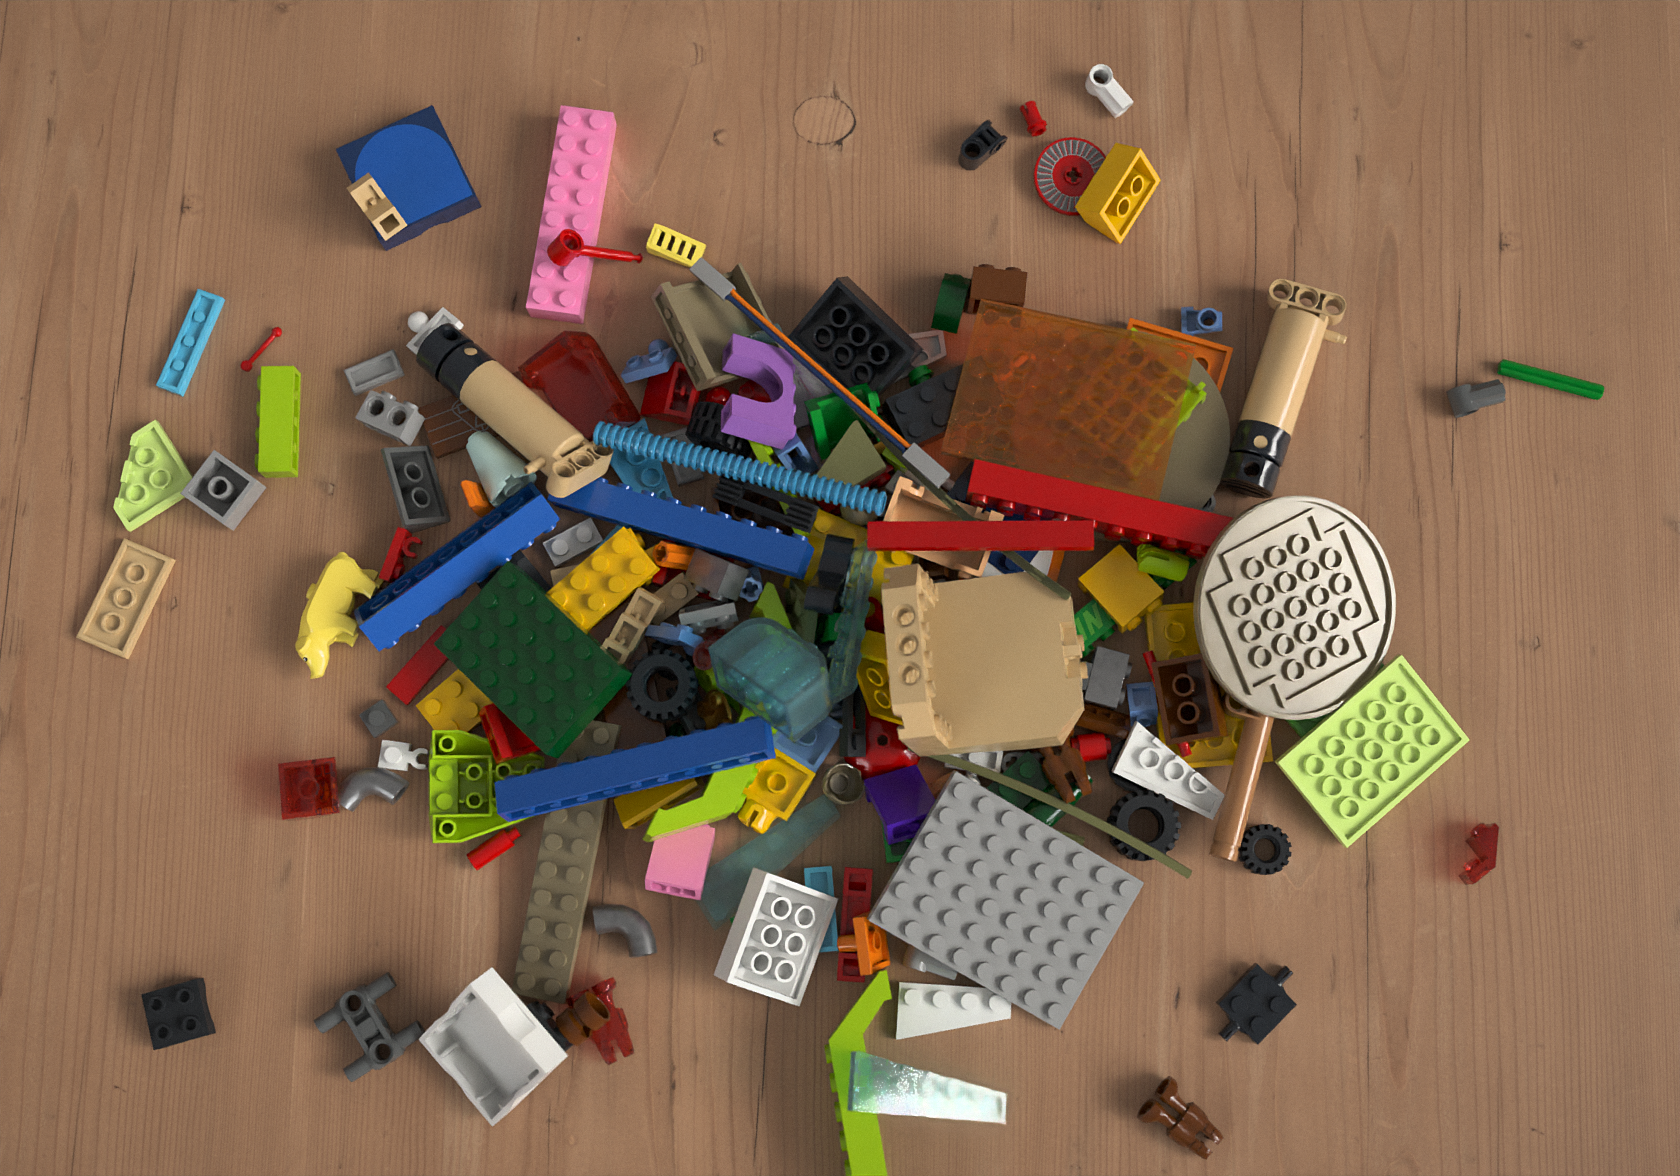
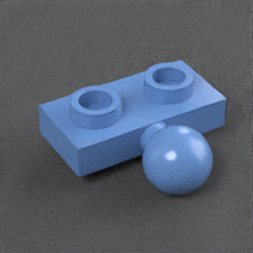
M655 339L649 344V354L631 357L626 362V367L620 376L625 383H630L668 372L678 355L672 347L669 348L666 341Z
M661 622L660 626L648 625L645 636L664 644L683 646L684 651L690 656H699L705 650L704 639L699 635L693 634V629L688 626L677 624V627Z

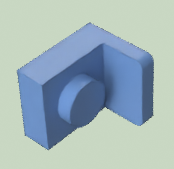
M1153 682L1126 684L1130 725L1133 726L1135 721L1139 722L1143 727L1155 725L1158 717V707Z

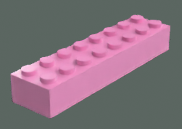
M563 105L560 107L526 309L530 317L583 324L594 257L579 255L569 265L558 266L548 257L547 247L564 229L576 231L582 237L584 245L596 247L617 126L613 112Z

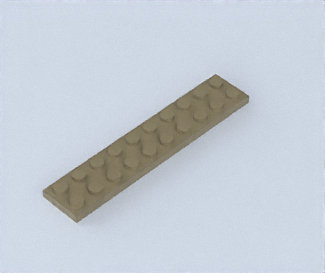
M592 720L557 759L556 767L559 763L563 762L575 763L583 761L587 756L600 757L610 754L611 751L617 749L622 725ZM607 799L546 813L512 985V991L515 994L560 1004L568 1003Z

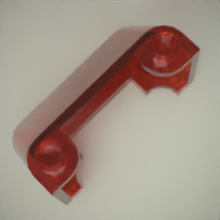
M564 330L518 367L524 384L531 389L542 390L552 408L581 432L589 442L593 441L595 426L600 421H604L606 425L612 423L614 427L620 425L623 429L624 427L630 428L641 419L636 406L599 344L587 332Z

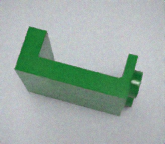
M867 383L847 388L849 392L883 420L882 416L877 414L876 407L880 406L876 391H871ZM835 393L804 401L815 450L821 460L827 459L830 456V450L837 446L848 428L856 420H858L868 438L875 437L880 442L853 409Z

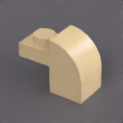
M369 173L346 188L385 241L407 226L396 208Z

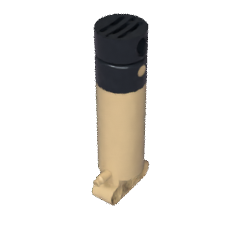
M1277 279L1269 287L1267 303L1275 312L1229 449L1230 454H1228L1220 479V483L1226 488L1254 498L1264 499L1273 496L1280 474V467L1283 465L1322 341L1326 340L1345 344L1347 338L1345 335L1326 329L1327 325H1336L1343 318L1347 304L1341 295L1286 279ZM1282 291L1287 297L1280 299L1275 297L1273 293ZM1307 298L1313 304L1311 306H1304L1300 303V300ZM1334 306L1339 312L1332 314L1326 310V307Z
M447 323L437 327L422 342L417 352L416 361L418 365L530 461L528 465L524 466L526 474L540 470L548 476L546 490L549 494L558 498L566 497L607 472L614 449H611L610 446L607 448L603 447L602 444L599 446L595 445L594 441L589 442L581 432L478 344L474 343L472 339L454 324Z

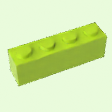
M261 366V375L257 377L260 401H257L256 412L257 416L260 417V423L255 432L256 442L259 443V454L255 455V468L265 478L298 477L301 373L294 366Z

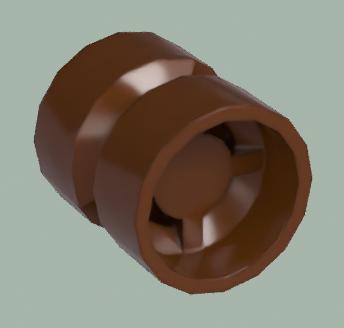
M587 991L574 1002V1008L570 1006L556 1017V1024L560 1032L570 1043L580 1046L593 1035V1030H599L610 1021L611 1016L602 1000L594 993Z

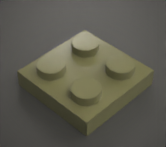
M790 578L789 588L785 592L787 603L786 615L802 651H813L818 613L804 610V601L808 588L806 583L798 578Z

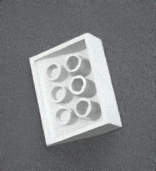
M753 867L714 976L728 983L800 1006L838 898Z

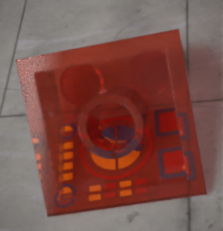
M336 757L278 764L282 820L314 819L340 813Z

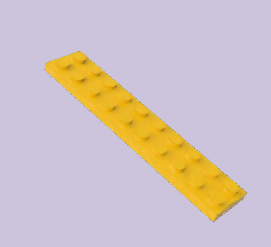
M622 527L547 593L589 631L642 586L647 579L656 574L660 568L627 528ZM457 669L421 700L416 707L434 730H462L471 733L482 723L478 712L485 705L492 704L493 702Z

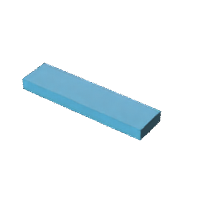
M201 289L197 290L156 383L158 388L184 396L225 302L223 297Z

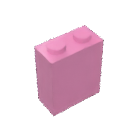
M706 824L655 840L645 877V890L701 901L715 840V828Z

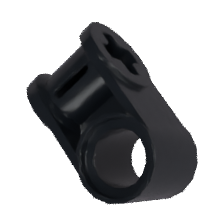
M990 120L983 122L962 143L958 160L960 166L965 170L977 169L1006 143L1008 138L1005 135L1001 136L991 126L992 122ZM972 151L976 153L977 156L969 157L968 155H966V152Z

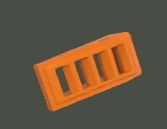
M468 480L461 482L460 485L468 505L478 517L482 518L496 508L489 502L481 483Z

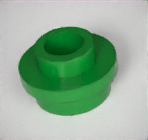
M921 365L908 373L910 386L913 387L931 379L934 375L933 370L928 369L927 365Z

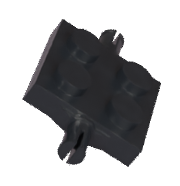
M1254 963L1216 1002L1226 1013L1230 1021L1218 1034L1228 1042L1239 1030L1258 1045L1297 1005L1286 994L1282 986L1293 975V972L1284 965L1273 977L1268 975L1257 963Z

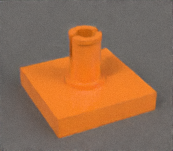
M871 910L853 918L855 934L842 935L837 938L839 952L857 951L860 975H870L891 965L886 930L867 919Z

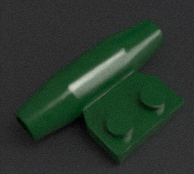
M1026 751L1002 773L1063 800L1055 786L1047 780L1041 768L1042 765L1029 751ZM1087 774L1088 779H1089V781H1090V784H1092V783H1093V780H1092L1091 777ZM993 781L987 787V790L1051 828L1067 814L1056 807ZM1076 782L1069 784L1075 797V801L1070 802V804L1074 806L1082 797L1075 785Z

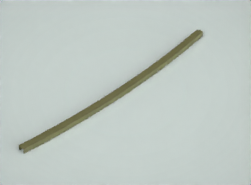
M853 410L895 457L963 521H977L940 487L936 488L904 460L902 452ZM1000 551L1063 599L1067 600L1071 596V592L1046 576L1015 551Z
M951 754L927 756L978 774L1056 807L1140 850L1187 879L1192 874L1191 869L1140 839L1070 803L1066 804L1063 800L1044 791Z

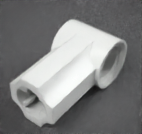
M1098 64L1091 69L1085 83L1088 93L1097 96L1114 118L1122 115L1134 101L1113 78L1112 70L1107 65ZM1100 77L1105 83L1099 84L1093 78Z

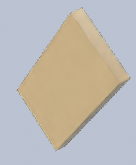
M124 538L76 638L129 659L176 560Z

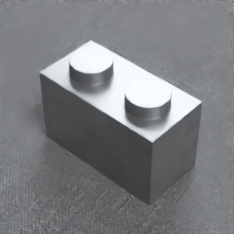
M696 548L684 579L694 583L692 587L694 590L704 594H708V591H710L709 596L724 602L727 597L737 601L749 570Z
M1099 646L1094 649L1090 677L1086 691L1083 692L1084 703L1112 711L1117 708V705H1122L1126 692L1125 689H1122L1124 678H1129L1132 663L1128 662L1129 654Z

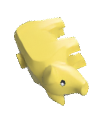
M339 552L336 557H333L326 564L317 584L312 583L306 594V598L309 600L301 617L295 649L301 659L309 666L311 672L310 679L320 678L324 675L330 658L329 646L332 643H347L353 647L358 637L356 632L358 623L349 616L354 609L355 596L362 594L371 599L376 590H380L384 581L378 578L379 572L372 569H361L356 564V561L345 552Z

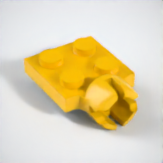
M775 747L776 758L761 761L754 767L759 769L752 785L744 788L742 793L747 795L746 802L738 813V818L747 827L751 825L753 830L760 834H764L777 818L787 822L817 776L816 773Z

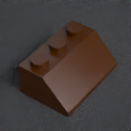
M1201 653L1151 663L1166 745L1228 737L1219 683L1211 674Z

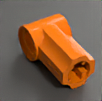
M660 541L653 549L654 563L663 567L687 570L696 548Z

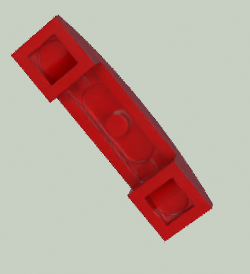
M845 867L840 936L855 934L853 918L870 911L873 869ZM857 951L839 952L837 981L865 983V975H860Z

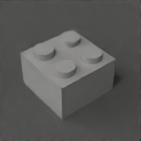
M214 450L180 494L234 531L267 487Z

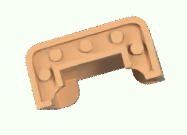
M901 476L883 521H963L930 490L925 489L921 485L917 489V485L913 484L912 480ZM954 500L977 521H1003V514L992 510L991 512L984 511L982 513V508L980 507L975 508ZM905 551L958 571V577L962 579L982 577L991 551Z

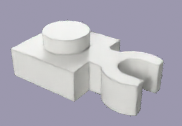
M382 740L378 768L408 771V765L412 764L417 769L426 770L428 766L419 764L418 757L421 754L429 755V750L418 748L411 752L412 744Z

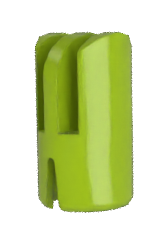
M1141 544L1137 548L1139 571L1178 582L1183 581L1189 569L1188 556L1147 544Z

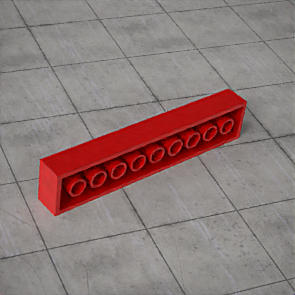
M975 459L965 502L970 503V506L975 508L980 507L982 510H986V507L997 509L996 512L1004 516H1013V513L1023 515V519L1027 521H1040V519L1045 521H1094V532L1105 534L1104 537L1107 539L1120 541L1121 538L1132 540L1131 544L1136 546L1150 544L1173 552L1175 550L1186 552L1185 555L1193 559L1205 557L1220 532L1234 519L1224 515Z

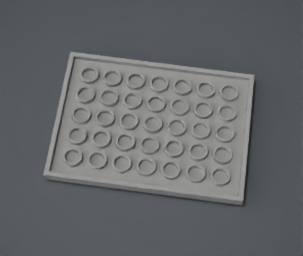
M953 770L867 919L1060 1030L1144 882Z

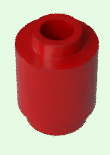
M1102 732L1076 735V738H1070L1069 740L1071 747L1080 751L1084 762L1106 760L1107 754H1111L1110 738L1105 737Z

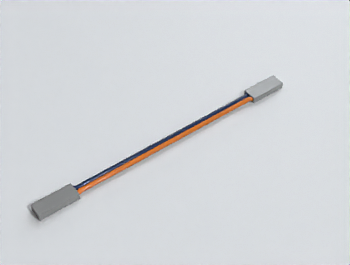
M702 257L689 269L696 278L723 301L729 300L902 452V458L936 488H939L950 477V473L915 443L909 444L739 296L735 292V286Z

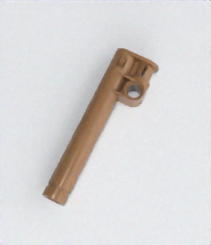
M1225 691L1222 696L1224 713L1245 721L1209 855L1226 861L1236 862L1239 853L1238 848L1241 846L1274 717L1259 714L1242 704L1239 710L1232 708L1229 704L1230 695Z

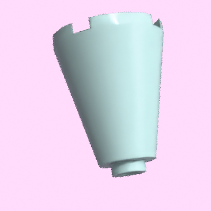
M477 431L468 438L467 451L486 496L494 507L500 505L531 481L533 484L537 479L535 472L530 474L524 472V466L528 464L489 432Z

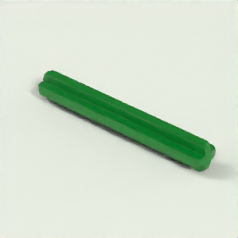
M1502 359L1497 367L1499 375L1595 400L1602 398L1604 393V386L1601 384Z

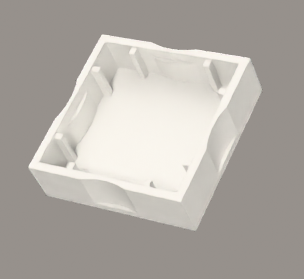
M490 968L470 983L452 1002L448 1012L438 1018L419 1038V1041L441 1067L457 1081L465 1095L492 1127L512 1111L568 1056L493 968Z

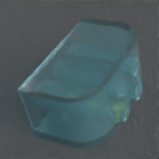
M753 618L740 623L708 648L717 687L792 742L798 741L829 715L833 700L825 657L813 643L806 642L800 638L794 630L787 629L773 619Z

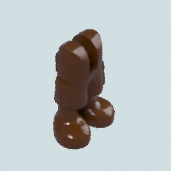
M1074 728L1063 745H1058L1061 752L1060 756H1056L1052 746L1026 749L1032 754L1040 753L1044 762L1041 768L1047 780L1055 786L1066 804L1075 801L1071 785H1069L1072 782H1076L1075 785L1083 797L1092 793L1083 757L1078 749L1071 747L1069 741L1074 734Z
M1168 1076L1157 1087L1155 1096L1173 1108L1179 1114L1178 1118L1175 1119L1153 1098L1147 1100L1142 1105L1137 1118L1143 1123L1157 1122L1167 1127V1136L1177 1145L1186 1147L1199 1157L1207 1160L1212 1151L1206 1147L1202 1140L1199 1141L1195 1136L1201 1131L1205 1134L1204 1137L1212 1140L1217 1145H1219L1224 1137L1208 1120L1205 1112L1194 1102L1186 1104L1181 1099L1178 1093L1177 1081Z

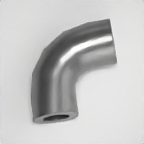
M366 767L351 773L336 788L337 793L334 794L333 792V797L332 795L330 797L352 812L369 795L380 796L393 805L405 793L409 782L385 768Z
M605 904L593 907L597 935L609 932L622 934L626 938L630 958L657 953L656 940L650 923L639 911L624 904Z

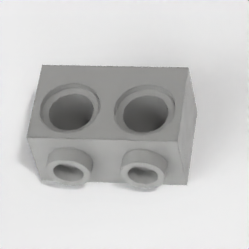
M370 390L355 418L366 427L407 446H411L425 420L417 412L419 408L404 400L403 404L397 402V398L382 390L381 394ZM384 407L383 411L378 414V411ZM406 417L405 421L400 424V421Z

